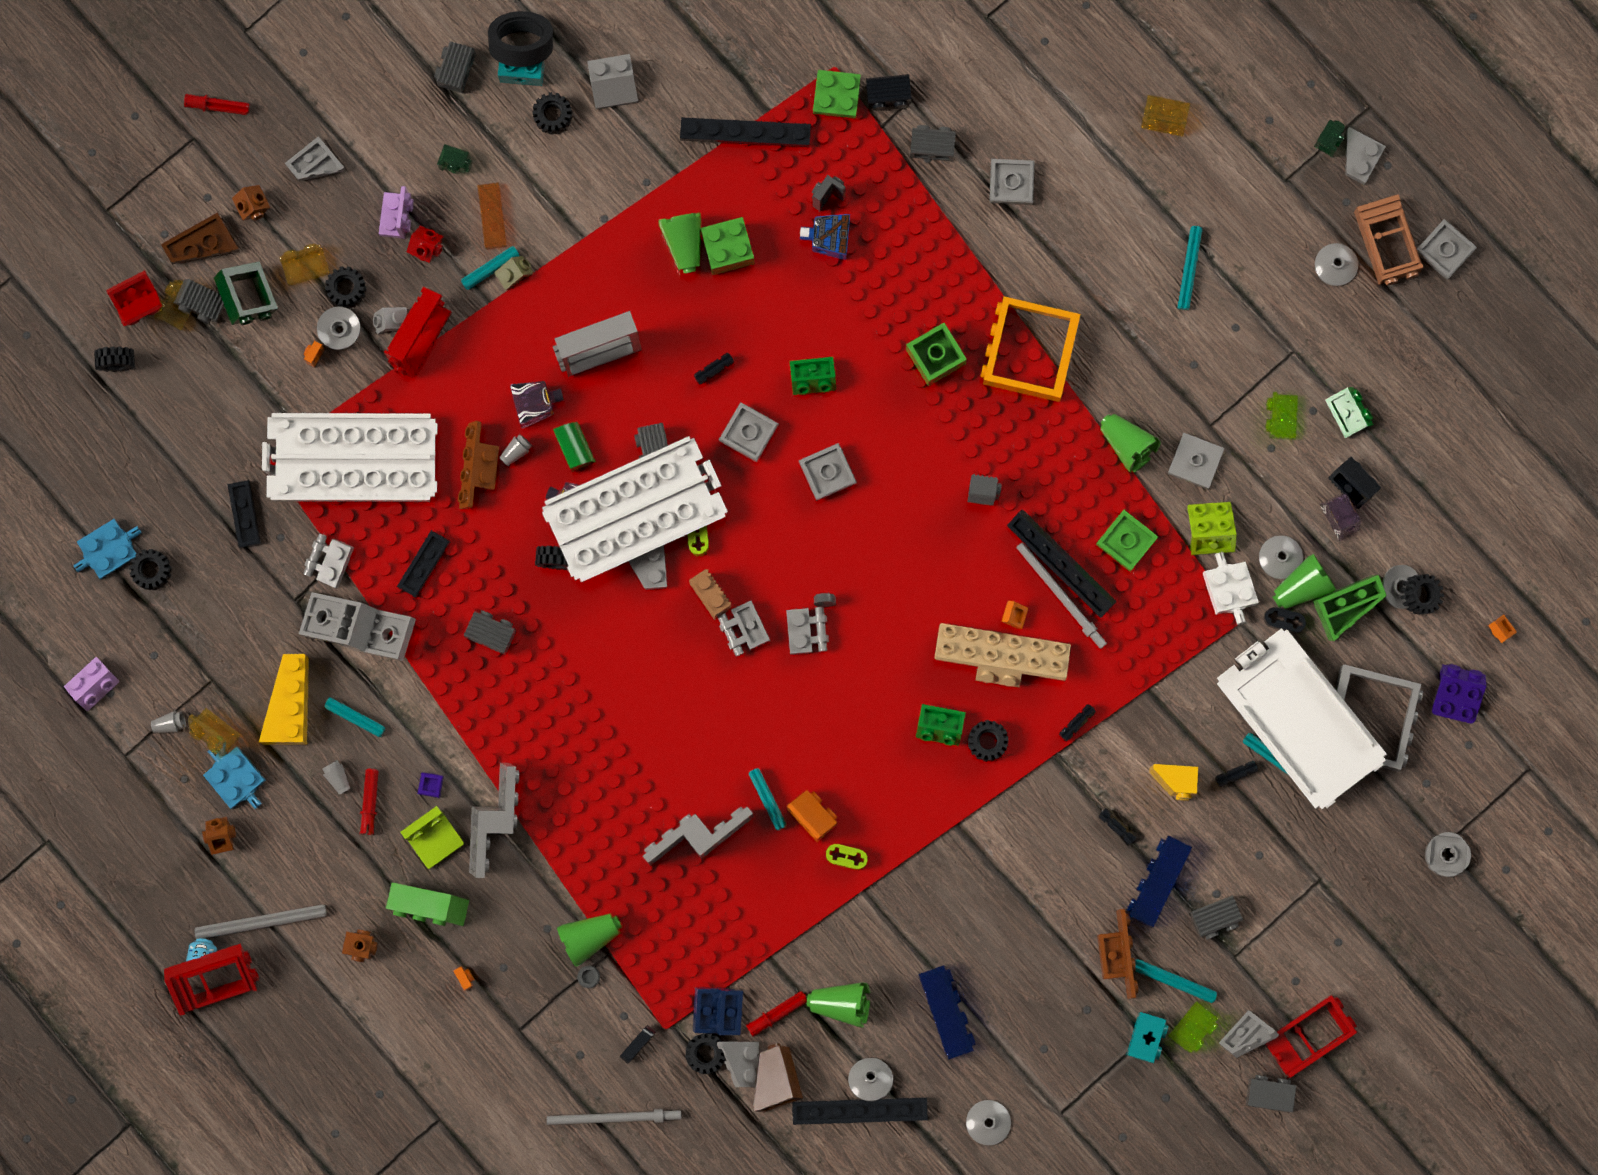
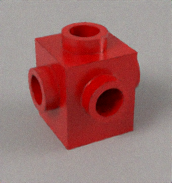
M420 225L411 235L406 252L422 261L430 263L435 257H439L443 250V245H441L443 236L434 230Z

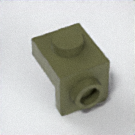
M523 256L509 259L494 273L504 289L509 290L524 277L532 275L533 271L529 261Z

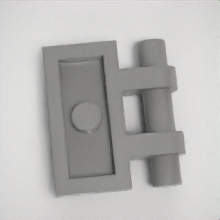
M319 533L317 540L313 541V550L310 558H307L304 564L306 568L303 574L312 577L315 569L319 571L316 580L338 588L354 547L336 539H332L330 545H326L327 536ZM321 551L326 553L322 564L317 562Z
M752 601L732 609L734 618L728 620L726 614L717 617L721 624L719 627L722 632H725L729 641L728 646L730 650L734 651L736 657L744 654L741 648L742 644L747 643L749 649L752 650L770 641ZM737 625L743 634L739 638L736 637L732 629Z
M816 607V616L809 617L808 608L786 610L790 655L812 653V644H818L819 652L828 651L827 643L829 642V636L826 635L825 623H827V616L824 615V607ZM816 624L817 636L811 637L810 625Z

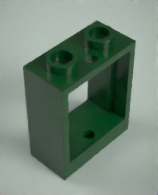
M260 261L221 269L214 277L232 325L240 323L243 326L258 319L266 321L272 318V314L278 309ZM252 278L262 307L243 311L232 282Z

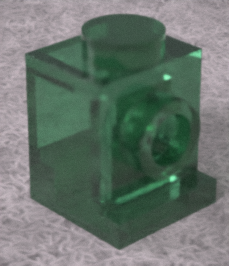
M1329 120L1314 147L1333 157L1337 150L1336 147L1340 146L1345 137L1342 135L1345 125L1337 120Z
M444 144L437 165L439 170L442 171L446 167V170L451 173L459 174L461 172L465 174L470 171L473 161L470 160L469 152Z

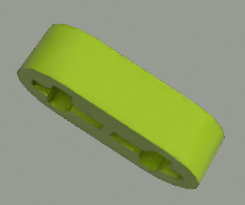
M707 525L700 528L699 533H696L695 530L688 534L689 549L696 556H702L709 550ZM696 537H700L701 543L705 544V546L701 547V551H697L693 547L697 543Z
M833 844L826 851L827 860L834 865L860 870L867 864V855L860 849ZM838 848L839 853L845 854L846 857H838L837 860H832L833 856L829 855V853ZM859 853L864 862H860L856 866L853 860L848 859V855L855 857Z

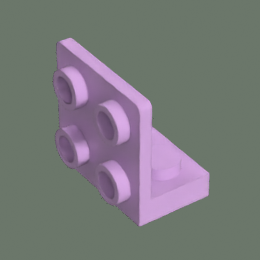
M401 186L400 194L384 192L379 236L405 239L406 232H410L411 220L408 219L409 211L412 212L413 199H411V193L408 192L406 186Z

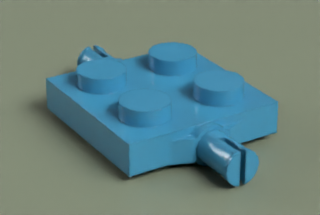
M115 519L109 521L77 541L83 552L84 559L74 564V568L79 573L84 568L90 566L94 569L99 579L106 577L130 562L132 558H136L135 554L137 553L132 546L131 540L142 534L141 530L136 526L125 532L120 528Z
M215 746L212 747V750H209L208 753L216 762L203 776L230 809L235 808L240 802L248 800L254 809L261 806L262 803L254 793L266 780L247 756L237 746L223 756Z

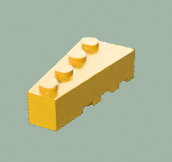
M283 654L259 739V743L262 745H307L309 657L306 654Z

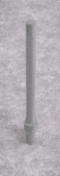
M1023 542L1019 544L1016 548L1082 626L1084 634L1087 637L1090 636L1100 649L1107 645L1105 640L1096 631L1098 628L1093 622L1090 623L1027 546Z
M654 1109L653 1112L547 1116V1125L654 1121V1123H661L664 1120L682 1119L681 1110L663 1111V1109Z

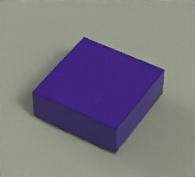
M421 772L417 794L440 798L444 776Z

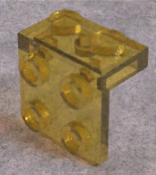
M207 708L198 717L192 714L188 717L189 734L197 741L202 740L208 744L207 748L214 754L219 753L224 756L240 738V733Z

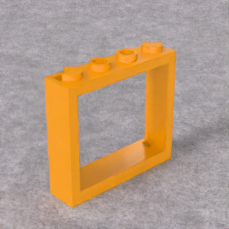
M1004 296L1003 302H998L995 315H999L998 323H993L990 335L994 336L993 344L988 343L985 356L989 357L988 365L983 364L980 376L984 378L983 384L1060 402L1081 314ZM1008 307L1070 321L1054 389L992 375Z

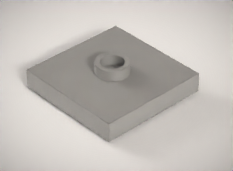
M991 159L989 203L1033 205L1035 161Z
M1444 219L1417 248V252L1424 261L1448 280L1477 247Z
M740 402L719 441L757 462L779 423Z
M1183 432L1168 474L1209 489L1224 448Z
M839 443L799 460V464L816 501L857 484Z

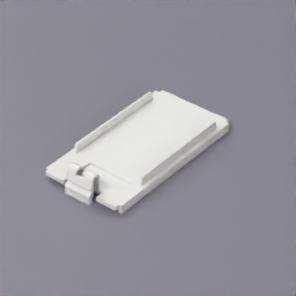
M272 413V417H268L267 439L276 440V447H271L267 442H262V471L269 475H276L267 476V498H271V501L430 502V497H435V493H437V481H435V435H437V423H435V419H431V414ZM271 459L272 462H276V465H271Z
M688 436L544 501L546 506L542 507L544 511L542 514L546 523L549 522L567 561V569L571 577H574L575 580L580 579L583 582L726 517L725 513L728 511L719 492L713 495L709 493L721 486L710 460L698 466L695 462L703 457L694 438L690 439Z
M1281 628L1264 641L1269 648L1267 651L1257 641L1236 657L1235 660L1242 665L1243 669L1239 671L1233 665L1217 677L1219 681L1217 685L1314 808H1329L1336 802L1335 799L1373 770L1376 772L1384 766L1383 763L1386 761L1384 757L1387 754L1289 631H1284Z

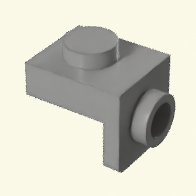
M406 307L381 308L375 312L373 325L376 328L377 334H382L385 331H398L407 316Z

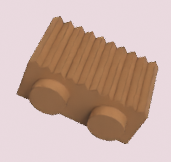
M705 569L689 580L690 585L714 620L731 609V602L726 598L724 592L721 591L709 570Z

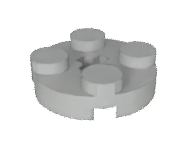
M1444 832L1433 837L1427 844L1425 860L1428 868L1437 875L1454 877L1462 873L1469 865L1471 851L1460 835ZM1447 848L1450 849V853L1454 854V857L1449 858V861H1446L1445 857L1442 856V852H1445Z

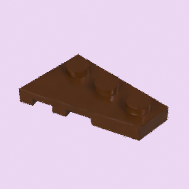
M218 212L161 244L172 265L240 251Z

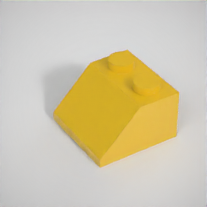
M1153 764L1149 768V773L1170 796H1176V800L1189 801L1191 797L1197 794L1198 767Z

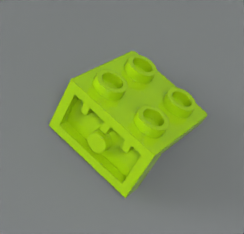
M1231 502L1190 504L1187 506L1191 529V555L1235 552L1237 534Z
M438 806L400 832L428 869H431L464 845L463 840Z

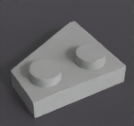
M1349 127L1346 131L1345 175L1365 185L1386 146Z
M319 136L285 162V165L298 181L335 174L345 170L344 166Z
M664 545L628 561L645 590L667 588Z
M1248 1010L1219 1044L1237 1058L1277 1038L1279 1034Z
M717 1042L718 1048L722 1049L726 1061L724 1062L727 1069L731 1072V1078L735 1087H756L759 1066V1042Z

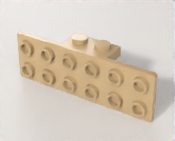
M941 623L935 659L978 666L977 681L1019 687L1022 674L1065 681L1071 645Z

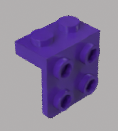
M1442 664L1440 684L1432 706V713L1470 724L1474 723L1487 686L1486 675L1478 670L1468 671L1454 664Z

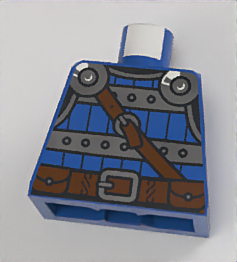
M850 214L815 217L814 228L801 227L800 240H811L813 252L846 260Z

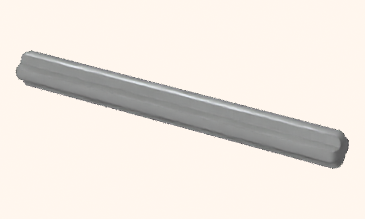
M317 905L195 928L196 939H204L327 916L325 905Z

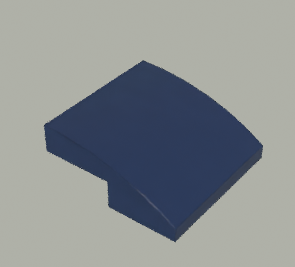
M695 987L693 1032L740 1035L743 990Z

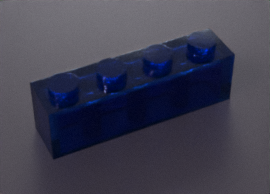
M1169 835L1165 840L1160 839L1156 847V851L1159 853L1156 859L1151 858L1146 868L1149 873L1146 879L1141 878L1136 888L1139 894L1136 899H1131L1126 909L1130 911V918L1150 928L1154 927L1192 849L1191 846Z
M943 965L918 974L947 1060L974 1051L972 1046H975L976 1043L972 1032L968 1033L965 1025L969 1024L965 1011L960 1012L958 1003H961L960 996L957 990L953 991L950 982L954 981L950 969H945Z

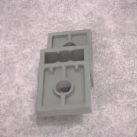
M311 592L299 634L309 638L336 643L354 651L403 661L416 619L377 610L360 602ZM327 613L326 620L322 622L323 615ZM393 631L392 638L388 640L389 632Z
M500 763L498 807L472 806L469 873L475 878H485V872L489 871V859H486V850L490 848V837H487V833L513 834V828H517V815H514V806L518 805V793L515 792V784L519 783V770H516V766L510 763Z
M742 807L738 808L731 814L732 819L729 822L725 823L722 821L713 829L714 834L710 833L696 814L692 817L688 814L679 821L681 826L676 830L671 828L661 836L663 838L661 842L657 845L655 842L650 844L644 850L646 854L643 857L651 866L683 839H686L702 859L754 817L753 813L748 807L745 809Z

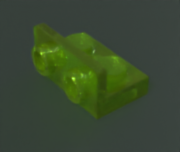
M1273 392L1271 398L1267 397L1266 410L1270 411V419H1266L1265 431L1269 432V439H1296L1297 395H1280L1278 392Z
M1195 1001L1168 1037L1186 1052L1191 1053L1193 1050L1197 1052L1204 1044L1202 1038L1206 1033L1211 1035L1217 1028L1218 1024L1216 1021L1218 1017Z

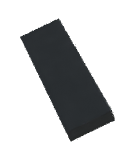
M246 480L227 484L239 548L261 545L250 481Z
M431 530L397 587L417 598L451 542Z

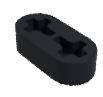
M1272 607L1264 614L1265 624L1273 629L1280 630L1282 628L1284 631L1288 630L1289 633L1297 634L1306 626L1305 617L1297 612ZM1276 612L1277 617L1282 618L1283 621L1276 620L1275 623H1272L1268 615ZM1295 618H1298L1301 626L1294 629L1293 624L1286 622V620L1293 621Z
M647 1025L624 1050L620 1058L629 1064L656 1032Z

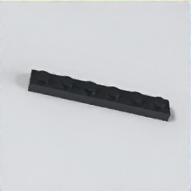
M681 117L680 141L810 147L811 124Z
M1023 509L1009 522L1007 527L1100 618L1117 602Z
M927 1098L880 1099L877 1101L793 1102V1125L928 1120Z

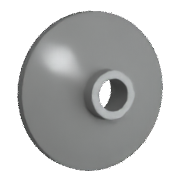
M1339 243L1329 244L1323 247L1317 254L1315 271L1324 283L1331 286H1342L1349 283L1355 277L1358 271V259L1353 250L1348 246ZM1334 260H1340L1341 266H1336Z
M333 307L326 310L320 316L317 323L319 339L325 346L331 349H346L352 346L360 335L361 328L358 317L353 311L345 307ZM338 327L344 328L342 333H336V329Z
M1274 536L1268 539L1260 549L1259 562L1261 568L1267 575L1273 578L1286 579L1303 562L1302 549L1290 537ZM1283 552L1286 555V559H1279L1278 554Z
M1396 565L1390 568L1384 575L1382 585L1387 595L1385 599L1395 608L1406 609L1409 607L1403 605L1406 600L1401 599V596L1404 595V592H1401V588H1406L1403 583L1408 581L1409 577L1418 575L1413 568L1407 565ZM1422 586L1418 589V598L1421 595Z
M865 1058L858 1061L851 1068L848 1083L853 1094L859 1099L877 1101L884 1098L890 1092L893 1085V1074L885 1062L876 1058ZM873 1074L875 1078L873 1080L867 1079V1075Z
M984 1100L976 1103L969 1110L966 1118V1127L969 1135L976 1142L982 1145H995L1003 1141L1008 1135L1011 1127V1118L1007 1109L1002 1104L993 1100ZM987 1118L993 1120V1125L991 1127L985 1126V1120Z

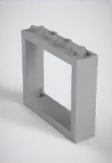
M630 311L554 338L557 345L553 346L561 371H566L568 377L642 350L638 331Z
M1343 664L1340 667L1335 690L1343 700L1345 699L1350 675L1411 690L1395 761L1385 759L1384 766L1381 767L1397 772L1400 771L1402 767H1406L1408 755L1405 752L1406 747L1411 745L1413 733H1410L1411 726L1416 724L1418 712L1415 709L1423 696V691L1420 690L1421 684Z

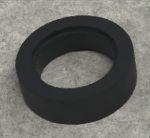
M516 11L503 14L496 18L488 28L489 52L495 60L508 66L527 67L536 65L547 59L553 51L552 25L545 17L533 12ZM516 32H528L540 37L537 42L526 46H513L501 41L506 35Z

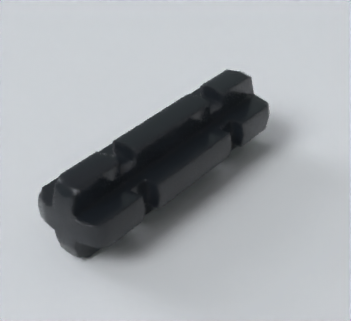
M725 353L721 356L720 360L716 359L704 367L703 371L699 370L694 374L695 380L699 384H703L707 381L708 377L712 378L724 370L725 366L732 365L734 359L729 353Z
M1087 704L1082 709V712H1079L1067 724L1068 727H1064L1060 731V737L1066 742L1073 737V733H1076L1088 721L1087 719L1095 714V709Z
M1250 761L1245 766L1241 765L1227 771L1226 774L1217 775L1215 777L1216 783L1219 787L1225 786L1228 782L1232 783L1246 777L1247 774L1251 775L1257 772L1258 767L1254 761Z
M1105 808L1099 814V818L1104 823L1107 822L1108 826L1120 837L1123 836V840L1128 844H1132L1137 838V834L1132 830L1129 831L1128 826L1116 816H1112L1113 813Z

